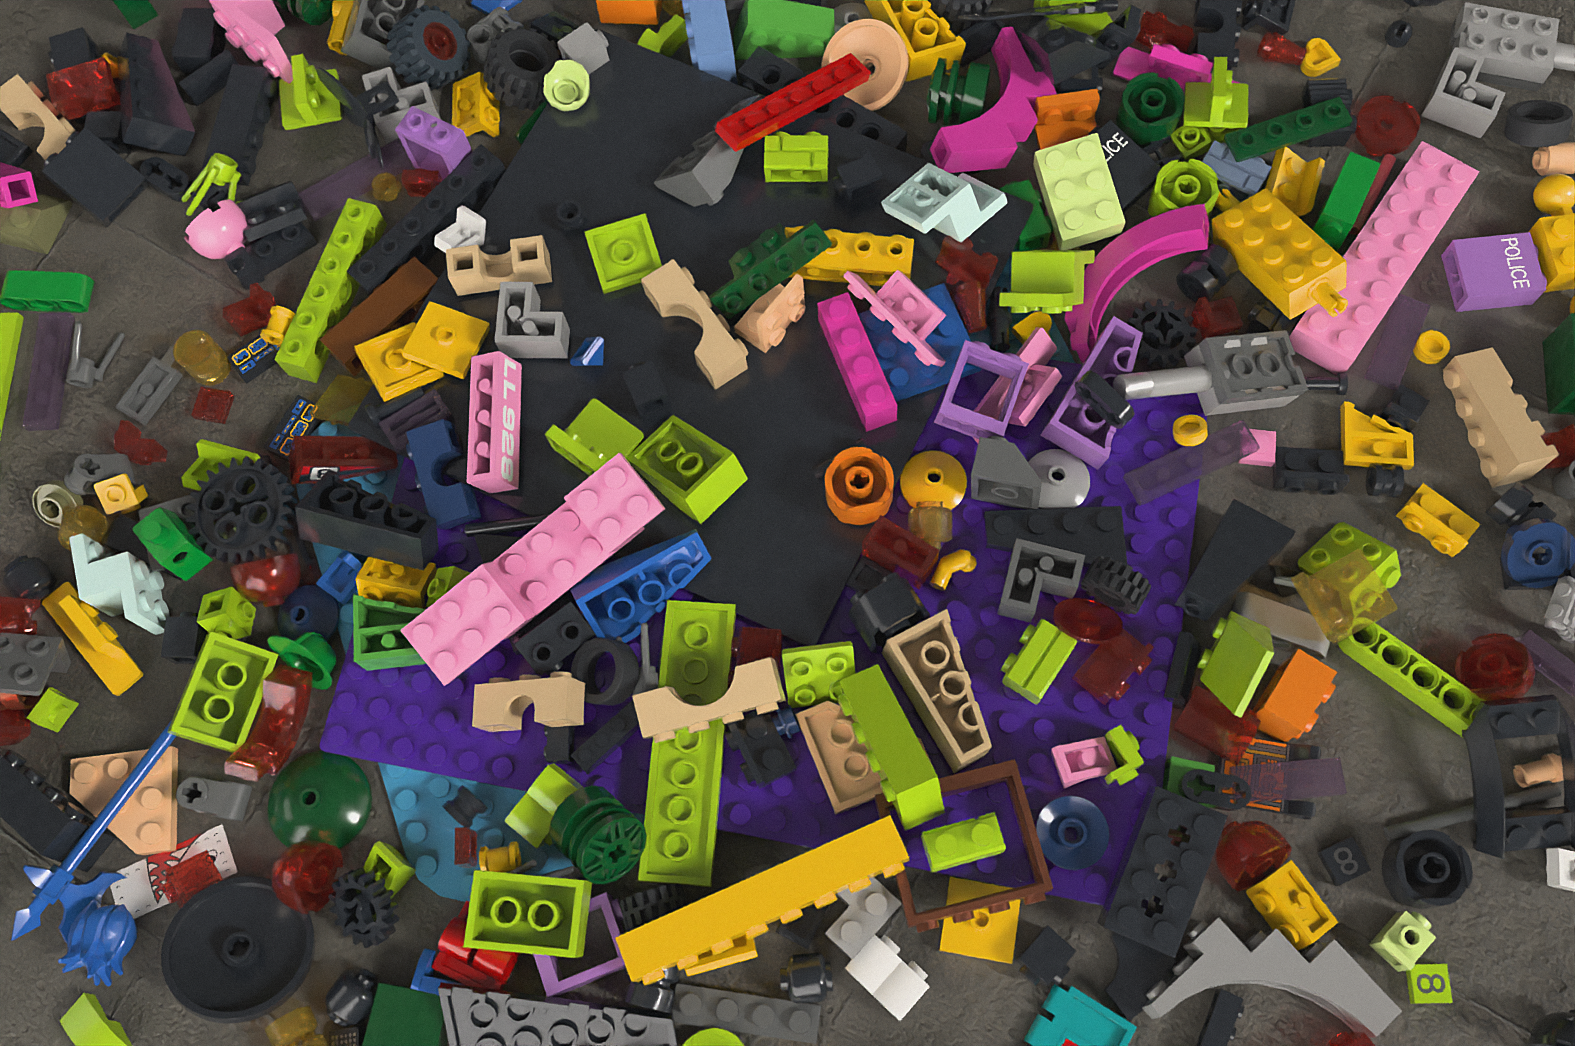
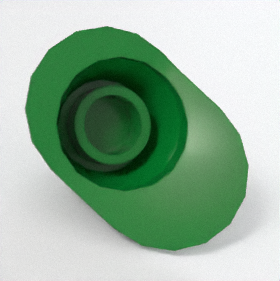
M305 632L294 641L278 635L268 638V645L276 654H279L278 656L303 683L319 690L328 689L332 685L330 673L336 664L337 656L321 634Z

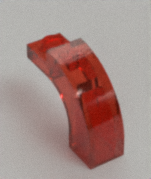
M281 664L263 679V700L257 724L247 741L225 760V774L240 777L243 780L258 782L266 773L275 776L292 753L306 719L311 696L312 672Z

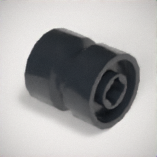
M1208 244V249L1202 250L1194 258V261L1190 262L1176 276V282L1187 298L1201 305L1207 304L1220 291L1221 287L1225 286L1238 272V265L1232 254L1225 248L1216 244Z
M1520 481L1485 511L1498 525L1507 524L1509 526L1508 529L1511 526L1521 525L1523 522L1531 519L1546 518L1553 520L1557 515L1542 501L1535 503L1533 501L1534 494Z
M677 965L663 971L665 974L663 979L644 986L643 981H631L630 985H628L624 1002L671 1013L675 996L674 991L670 988V983L679 981L681 970L678 969Z

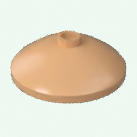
M860 19L842 27L829 41L823 55L821 68L849 53H852L867 69L874 65L875 71L870 75L866 83L843 95L871 111L880 109L895 98L905 82L908 72V53L905 43L895 29L879 20Z

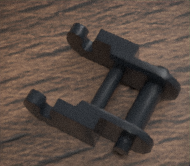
M1170 136L1161 140L1150 141L1149 146L1141 148L1148 155L1155 153L1159 159L1156 163L1161 168L1174 160L1179 159L1178 162L1184 161V157L1181 154L1172 158H1163L1158 149L1161 148L1164 141H1166L1165 144L1171 141Z

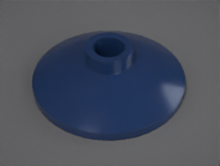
M306 585L295 589L286 597L279 609L277 625L280 636L294 641L305 632H315L321 634L328 642L334 635L339 623L340 612L337 600L317 585ZM305 611V616L300 621L301 615Z
M1077 796L1057 798L1044 807L1036 822V832L1043 855L1060 868L1080 870L1090 867L1103 856L1109 843L1108 823L1101 810L1087 799ZM1066 828H1072L1076 832V839L1074 841H1069L1065 838L1064 830Z

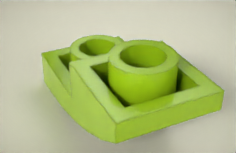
M1183 125L1175 130L1170 137L1184 159L1188 160L1208 152L1214 140L1226 143L1224 140L1225 134L1240 129Z
M83 993L59 1020L75 1046H132L120 1022L108 1020L97 997L93 994Z

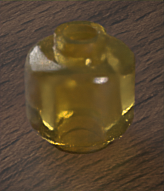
M943 501L916 502V507L912 508L908 513L909 539L914 543H921V550H940L941 543L949 542L953 537L952 511L944 507Z
M87 505L76 506L68 509L62 516L57 537L60 544L71 552L69 537L81 533L102 545L100 541L107 531L108 522L106 517L96 508Z

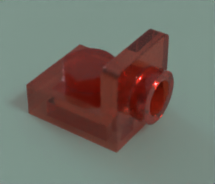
M205 850L166 869V883L162 885V889L170 904L176 902L181 909L194 895L212 884L223 881V878L208 851Z

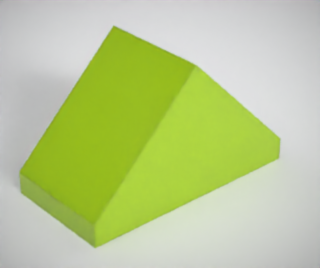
M382 841L374 844L363 867L365 873L371 870L375 871V880L385 879L384 887L394 892L390 899L409 881L416 871L394 846Z

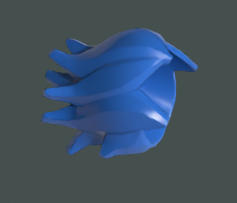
M92 900L84 907L71 925L68 935L67 954L58 960V963L66 964L62 969L63 973L86 966L87 978L92 977L95 986L100 985L101 979L107 986L112 984L110 975L112 968L118 975L123 974V957L133 947L137 938L136 922L125 905L101 907L97 900Z

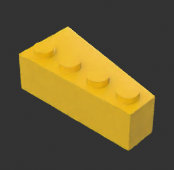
M864 0L873 19L888 24L903 39L908 53V72L905 82L931 75L939 57L947 58L946 70L952 69L954 59L959 60L960 64L966 42L960 36L956 37L949 30L950 25L943 17L938 18L930 9L931 3L928 0Z

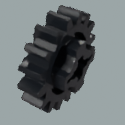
M1157 299L1153 307L1146 301L1142 310L1139 308L1134 310L1132 318H1129L1127 324L1143 333L1136 356L1137 361L1145 357L1148 359L1147 366L1151 367L1154 361H1157L1160 368L1164 369L1167 361L1176 366L1180 358L1185 359L1184 356L1193 349L1197 341L1194 338L1198 331L1196 327H1190L1194 317H1184L1185 307L1176 310L1174 309V301L1171 300L1168 306H1163L1162 300ZM1152 318L1151 322H1145L1146 320ZM1178 342H1181V343H1180L1178 346H1176L1175 348L1170 349V346H1171V345H1177Z
M361 867L355 871L352 869L338 877L339 880L331 885L334 892L329 894V899L335 902V905L329 909L330 912L338 916L334 923L336 926L340 925L343 928L344 937L350 934L353 936L354 945L362 942L365 948L373 944L377 946L396 932L394 924L400 918L393 913V910L397 909L399 905L398 903L391 902L390 897L394 892L384 887L385 879L375 880V871L371 870L365 873Z

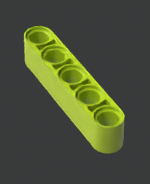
M1360 617L1354 619L1337 636L1338 646L1346 655L1461 737L1462 730L1468 729L1474 720L1473 712L1480 701H1485L1368 618ZM1352 631L1359 632L1364 638V643L1357 642L1352 636ZM1382 652H1387L1392 656L1394 665L1388 664L1383 659ZM1413 673L1422 677L1424 687L1414 682ZM1444 694L1453 700L1454 709L1445 704Z

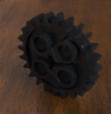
M245 457L242 463L235 458H231L229 468L220 462L218 463L219 472L217 474L210 470L206 471L210 479L208 482L197 481L198 485L202 488L201 491L190 493L197 500L194 504L186 505L187 509L194 512V515L186 518V522L195 526L189 531V534L198 538L196 543L205 549V554L213 558L216 556V559L223 563H226L229 559V562L239 565L242 559L252 564L254 554L264 560L266 559L265 549L269 548L276 552L277 546L274 542L277 539L286 542L287 538L282 533L283 530L294 528L287 520L296 516V512L289 508V506L298 502L297 499L289 495L295 489L286 483L288 478L281 472L278 473L279 469L272 464L267 466V463L259 458L254 462L249 457ZM255 484L254 490L247 494L249 487ZM225 499L223 506L217 509L218 503ZM267 512L266 519L259 523L260 516ZM234 527H237V530H236V533L234 534V536H232L231 538H229L228 536H229L230 531H231Z

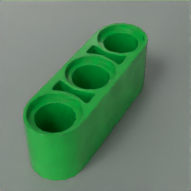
M9 270L5 275L0 303L5 307L22 311L85 313L89 308L95 282L89 276L74 272Z

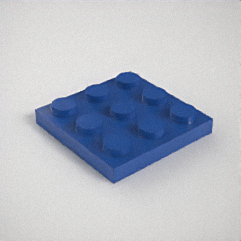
M945 283L922 291L946 314L945 318L925 339L946 361L942 367L924 364L914 354L917 349L910 342L905 344L893 334L894 326L887 319L884 322L881 321L870 310L858 314L896 402L949 383L965 340L971 342ZM965 363L960 378L980 372L982 368Z

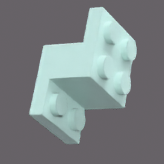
M927 163L881 203L886 213L925 234L930 229L935 228L949 237L962 242L1008 202L1003 192L967 174L962 173L957 177Z
M83 533L69 537L79 599L111 617L124 613L126 619L155 635L164 633L166 617H169L170 614L166 603L162 599L161 589L164 588V581L160 572L151 570V567L143 560L138 559L128 551L116 555Z

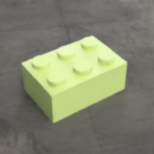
M1097 133L1035 151L1033 166L1048 215L1052 222L1059 250H1068L1122 233L1125 219Z

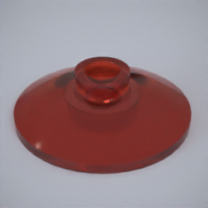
M1084 598L1066 599L1058 603L1053 612V620L1062 632L1085 643H1111L1117 640L1123 631V622L1119 615L1108 606L1094 600Z

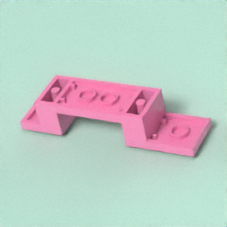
M209 0L215 10L213 13L214 18L226 29L227 33L225 36L235 48L242 47L253 62L258 63L260 61L274 78L279 76L288 84L293 81L292 66L277 38L274 36L285 24L272 0Z
M618 453L565 496L564 499L567 502L493 562L480 565L400 630L444 686L453 681L502 640L514 635L644 530V526L666 509L622 453Z

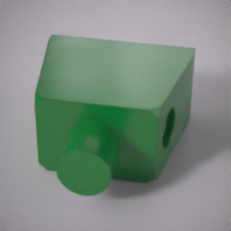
M162 507L156 508L132 528L133 532L157 562L185 581L189 580L213 561L211 556L204 553L205 549L197 545V539L189 534L190 530L175 512ZM187 552L186 557L180 560V555L178 554Z

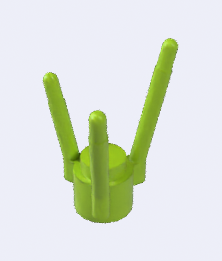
M214 153L211 156L206 167L181 198L182 202H187L191 197L190 193L196 191L202 184L186 211L188 216L194 213L212 182L220 186L230 182L227 200H235L236 187L241 173L236 171L238 164L233 159L220 153Z

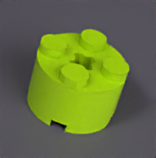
M1178 159L1162 167L1157 175L1149 198L1148 213L1154 217L1171 210L1205 203L1209 218L1219 195L1218 178L1213 169L1195 159H1189L1188 162H1178Z

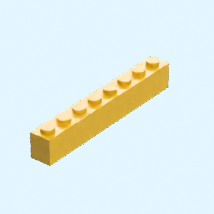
M891 815L615 937L631 981H643L644 986L663 979L665 977L663 971L677 965L678 969L682 970L700 962L698 955L712 950L713 955L732 948L734 946L733 939L745 934L748 939H752L769 931L767 924L778 919H781L782 924L801 917L803 915L801 909L815 903L818 909L837 900L835 894L849 888L851 893L860 891L870 886L871 882L869 879L883 873L884 877L888 878L905 870L903 863L909 861V856Z

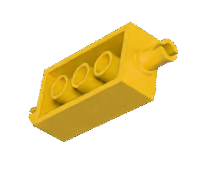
M1267 188L1242 202L1234 197L1228 189L1222 190L1226 198L1219 192L1214 206L1222 214L1211 219L1214 244L1225 248L1232 254L1237 262L1238 270L1289 319H1292L1318 303L1332 317L1337 316L1334 308L1340 314L1346 309L1348 300L1338 293L1346 288V260Z

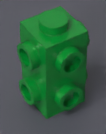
M1030 179L1021 182L1012 181L1004 187H1000V191L1028 201L1033 205V212L1015 246L1016 250H1040L1048 247L1050 234L1053 233L1052 222L1048 215L1044 216L1041 209L1042 198L1040 192L1037 189H1033Z

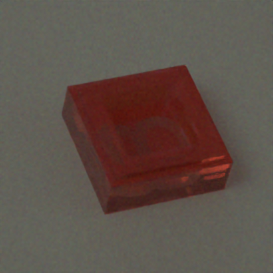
M200 387L191 416L196 420L226 424L235 396L231 391Z
M468 827L455 828V865L462 868H472L477 865V833Z

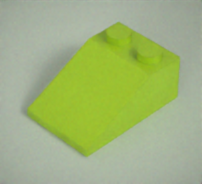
M672 415L626 458L630 465L679 510L699 524H702L748 480L733 452L675 415Z
M1230 611L1227 619L1220 617L1212 633L1216 640L1211 650L1207 648L1203 650L1197 667L1201 668L1200 680L1234 715L1242 717L1274 655L1270 628Z

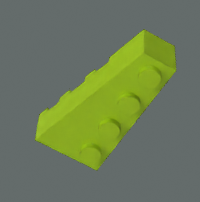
M874 665L839 680L842 695L838 696L837 699L845 717L852 716L854 721L851 724L853 733L859 744H865L867 752H865L867 761L873 773L878 772L882 780L879 783L888 802H892L904 830L906 831L944 814L945 810L938 776L879 665Z

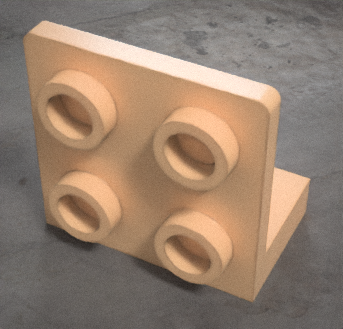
M796 274L786 287L779 283L757 299L734 326L735 332L764 353L772 345L777 346L785 336V329L792 321L794 323L797 322L805 311L803 277Z

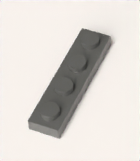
M677 984L672 1013L674 1022L816 1044L821 1006Z

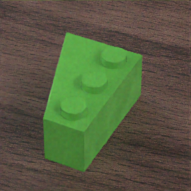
M745 0L733 30L734 59L747 60L758 46L779 58L823 57L829 41L835 35L834 9L786 0Z
M353 594L354 662L367 671L427 664L400 631L426 609L396 605L388 601L381 602Z

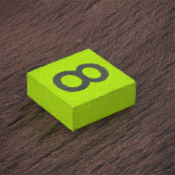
M1415 964L1411 970L1406 971L1410 1004L1453 1003L1447 964Z

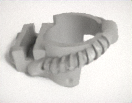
M1564 576L1559 578L1544 616V627L1556 631L1559 637L1569 643H1575V579L1570 576Z

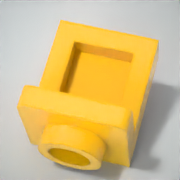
M126 473L100 481L94 485V489L107 515L119 510L122 515L141 508L140 502L148 497L144 485L133 488Z

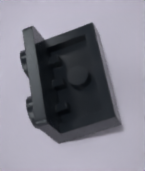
M1130 5L1120 16L1095 36L1111 55V58L1095 65L1099 69L1103 70L1136 40L1141 29V24L1139 23L1140 8Z

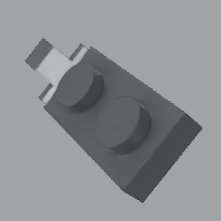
M174 342L165 355L162 353L158 358L153 356L118 402L116 408L146 426L182 378V374L186 371L185 366L193 354L182 345Z

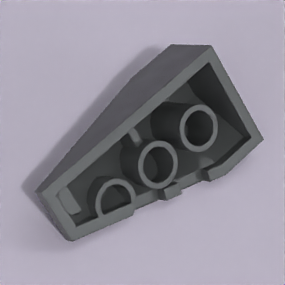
M756 95L739 101L717 122L761 100L762 97ZM715 130L702 138H698L692 144L695 150L683 159L678 156L654 181L656 187L694 207L703 204L713 205L724 196L722 191L732 180L743 149L735 152Z

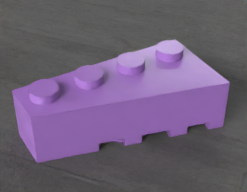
M1113 316L1041 433L1042 437L1080 458L1097 470L1109 458L1111 442L1117 428L1111 426L1077 393L1074 385L1087 371L1097 373L1111 387H1113V382L1117 375L1132 373L1142 332Z

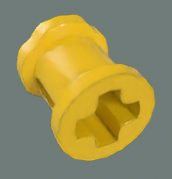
M272 306L270 309L272 316L267 328L261 331L260 336L273 345L281 346L295 313L285 307Z
M510 842L509 846L489 849L487 846L480 847V869L482 871L510 872L521 866L522 859L518 842Z

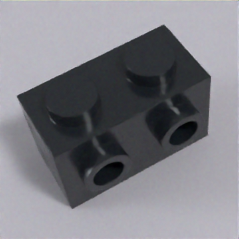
M566 598L511 640L536 674L541 676L544 673L549 675L560 669L564 664L562 659L572 652L576 654L578 649L586 641H589L595 633L571 601Z

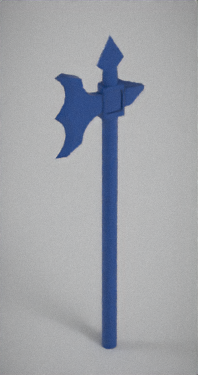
M171 721L59 867L53 864L48 870L42 866L24 865L22 869L30 882L36 886L32 891L36 897L28 908L16 911L11 941L41 926L40 914L49 903L54 905L59 900L62 903L64 913L58 929L68 944L71 925L84 907L92 900H97L101 906L105 890L112 883L127 878L119 872H99L93 879L85 883L75 884L71 882L75 877L72 875L74 870L176 738L175 735L167 733Z

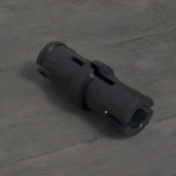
M997 286L989 298V313L986 316V324L989 326L990 332L989 347L991 350L996 351L997 345V351L1006 352L1010 349L1009 326L1012 323V315L1009 313L1008 306H999L1001 286ZM1003 287L1002 293L1009 292V290Z

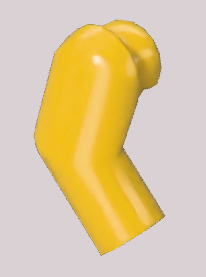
M963 549L942 557L929 584L938 590L945 591L952 573L959 570L971 572L976 567V558L971 555L970 551Z

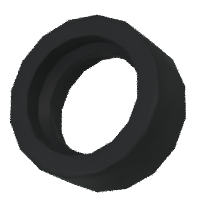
M1529 100L1512 105L1508 110L1504 130L1505 137L1511 142L1523 146H1556L1565 142L1569 137L1573 112L1566 105L1553 101Z
M594 638L586 641L578 649L572 661L571 674L572 678L585 683L584 701L614 706L624 702L633 693L638 682L639 665L634 651L623 641ZM606 651H610L615 660V678L605 692H600L595 683V666L599 657Z

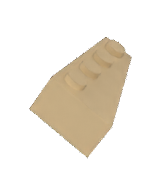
M1493 347L1455 356L1443 369L1444 383L1447 388L1451 389L1456 401L1457 414L1464 420L1468 430V440L1471 446L1476 449L1481 461V471L1488 478L1492 488L1530 479L1559 455L1554 445L1546 446L1540 435H1543L1545 430L1538 420L1531 422L1526 414L1528 403L1523 395L1513 393L1511 389L1513 379Z
M946 609L887 640L882 654L953 773H956L983 758L992 745L978 702H975L970 686L971 680L968 671H965L959 653L960 647L957 638L954 637L950 625L951 619Z

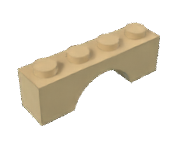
M17 74L0 86V109L19 130L35 126L44 127L43 140L36 150L46 160L53 153L59 154L67 146L65 144L67 139L76 130L64 117L59 120L56 118L60 112L48 99L43 102L40 100L44 94L32 81L26 84Z
M673 259L641 279L646 296L662 317L675 315L688 317L698 323L703 329L702 340L694 354L698 367L714 389L719 388L748 369L746 362L748 351L739 338L734 340L728 333L730 331L728 323L721 314L716 316L710 309L712 307L710 299L703 290L700 292L696 290L693 286L695 281L686 267L680 268Z
M771 657L735 667L734 678L728 691L719 700L708 705L696 706L690 704L673 687L668 686L632 696L642 737H654L655 743L676 738L674 731L688 728L689 734L709 729L708 722L722 718L723 724L744 719L743 712L753 709L757 710L758 715L778 709V702L786 701L775 659Z

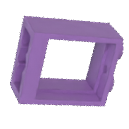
M414 106L409 109L395 129L415 170L439 182L444 180L473 152L463 130ZM432 124H437V126L431 127Z
M965 340L934 423L977 439L990 436L1003 437L1029 363L1022 361L1015 354H1002L991 350L983 342H969ZM965 363L1012 379L998 420L951 403Z
M603 893L591 898L589 904V912L602 908L618 958L564 979L556 956L533 954L547 997H557L626 968L615 937L625 933L621 924L623 916L618 898L613 900L610 894Z

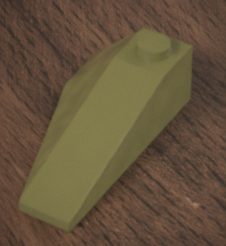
M37 194L38 202L12 208L0 207V243L48 255L73 203L70 200Z

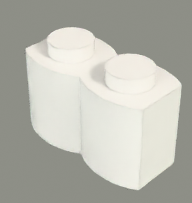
M885 934L881 939L874 935L845 969L900 1021L930 987L924 981L928 975L912 960L908 965L897 956L901 949Z

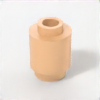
M1575 142L1539 147L1533 154V168L1541 176L1574 174Z

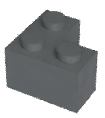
M1016 538L997 614L1031 623L1036 611L1040 591L1072 599L1079 585L1085 555Z

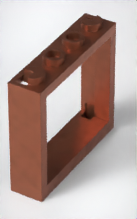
M1015 759L939 778L942 797L1006 781L1035 883L916 913L906 871L903 870L895 874V879L908 928L916 926L918 933L938 928V920L952 917L953 923H959L974 919L973 911L988 908L989 914H994L1011 909L1009 902L1023 899L1024 904L1029 905L1046 900L1044 893L1053 890V886ZM884 793L875 795L879 818L883 819L889 816L890 811L895 808L892 802L886 800Z

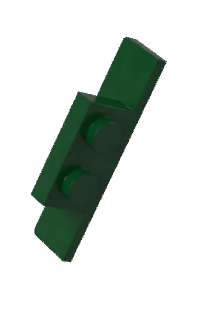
M1339 96L1225 134L1224 140L1235 161L1242 162L1347 127L1351 124L1352 118Z
M814 219L792 236H789L784 226L778 223L773 228L765 230L757 240L746 248L738 250L728 260L735 278L711 294L709 299L727 319H731L829 248L832 242Z

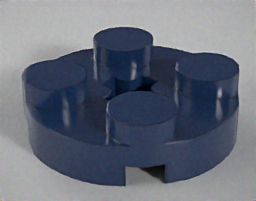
M1546 518L1531 519L1523 522L1521 525L1511 526L1505 533L1506 540L1501 550V562L1504 571L1511 578L1527 587L1543 588L1558 582L1559 577L1557 576L1562 574L1566 568L1570 570L1575 563V538L1564 526ZM1542 547L1546 549L1545 553L1539 554L1538 560L1532 557L1536 548Z

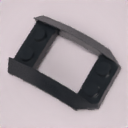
M1553 694L1480 701L1473 712L1474 720L1468 729L1462 730V737L1467 745L1472 775L1473 821L1477 824L1476 841H1473V848L1476 851L1502 859L1505 857V852L1561 846H1571L1575 849V725L1558 698ZM1556 734L1563 768L1564 806L1505 812L1502 775L1494 740Z

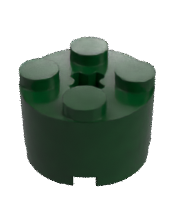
M1143 73L1131 79L1122 94L1116 116L1117 126L1140 148L1149 146L1150 141H1157L1171 136L1177 128L1183 111L1185 95L1181 86L1170 77L1167 80L1158 77L1159 73Z

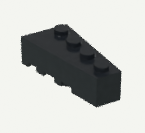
M126 32L117 57L123 142L185 157L195 135V130L158 41Z
M331 469L321 477L295 507L300 539L423 571L439 550L435 518L403 503L395 505L388 501L386 495L378 491L371 494L362 489L361 483L352 479L346 482L340 479L339 474Z
M11 749L7 753L0 751V817L40 855L62 863L94 820L65 798L66 795L45 782L46 777L31 767L25 766L24 764L27 760ZM105 830L76 869L88 872L114 841L115 837Z

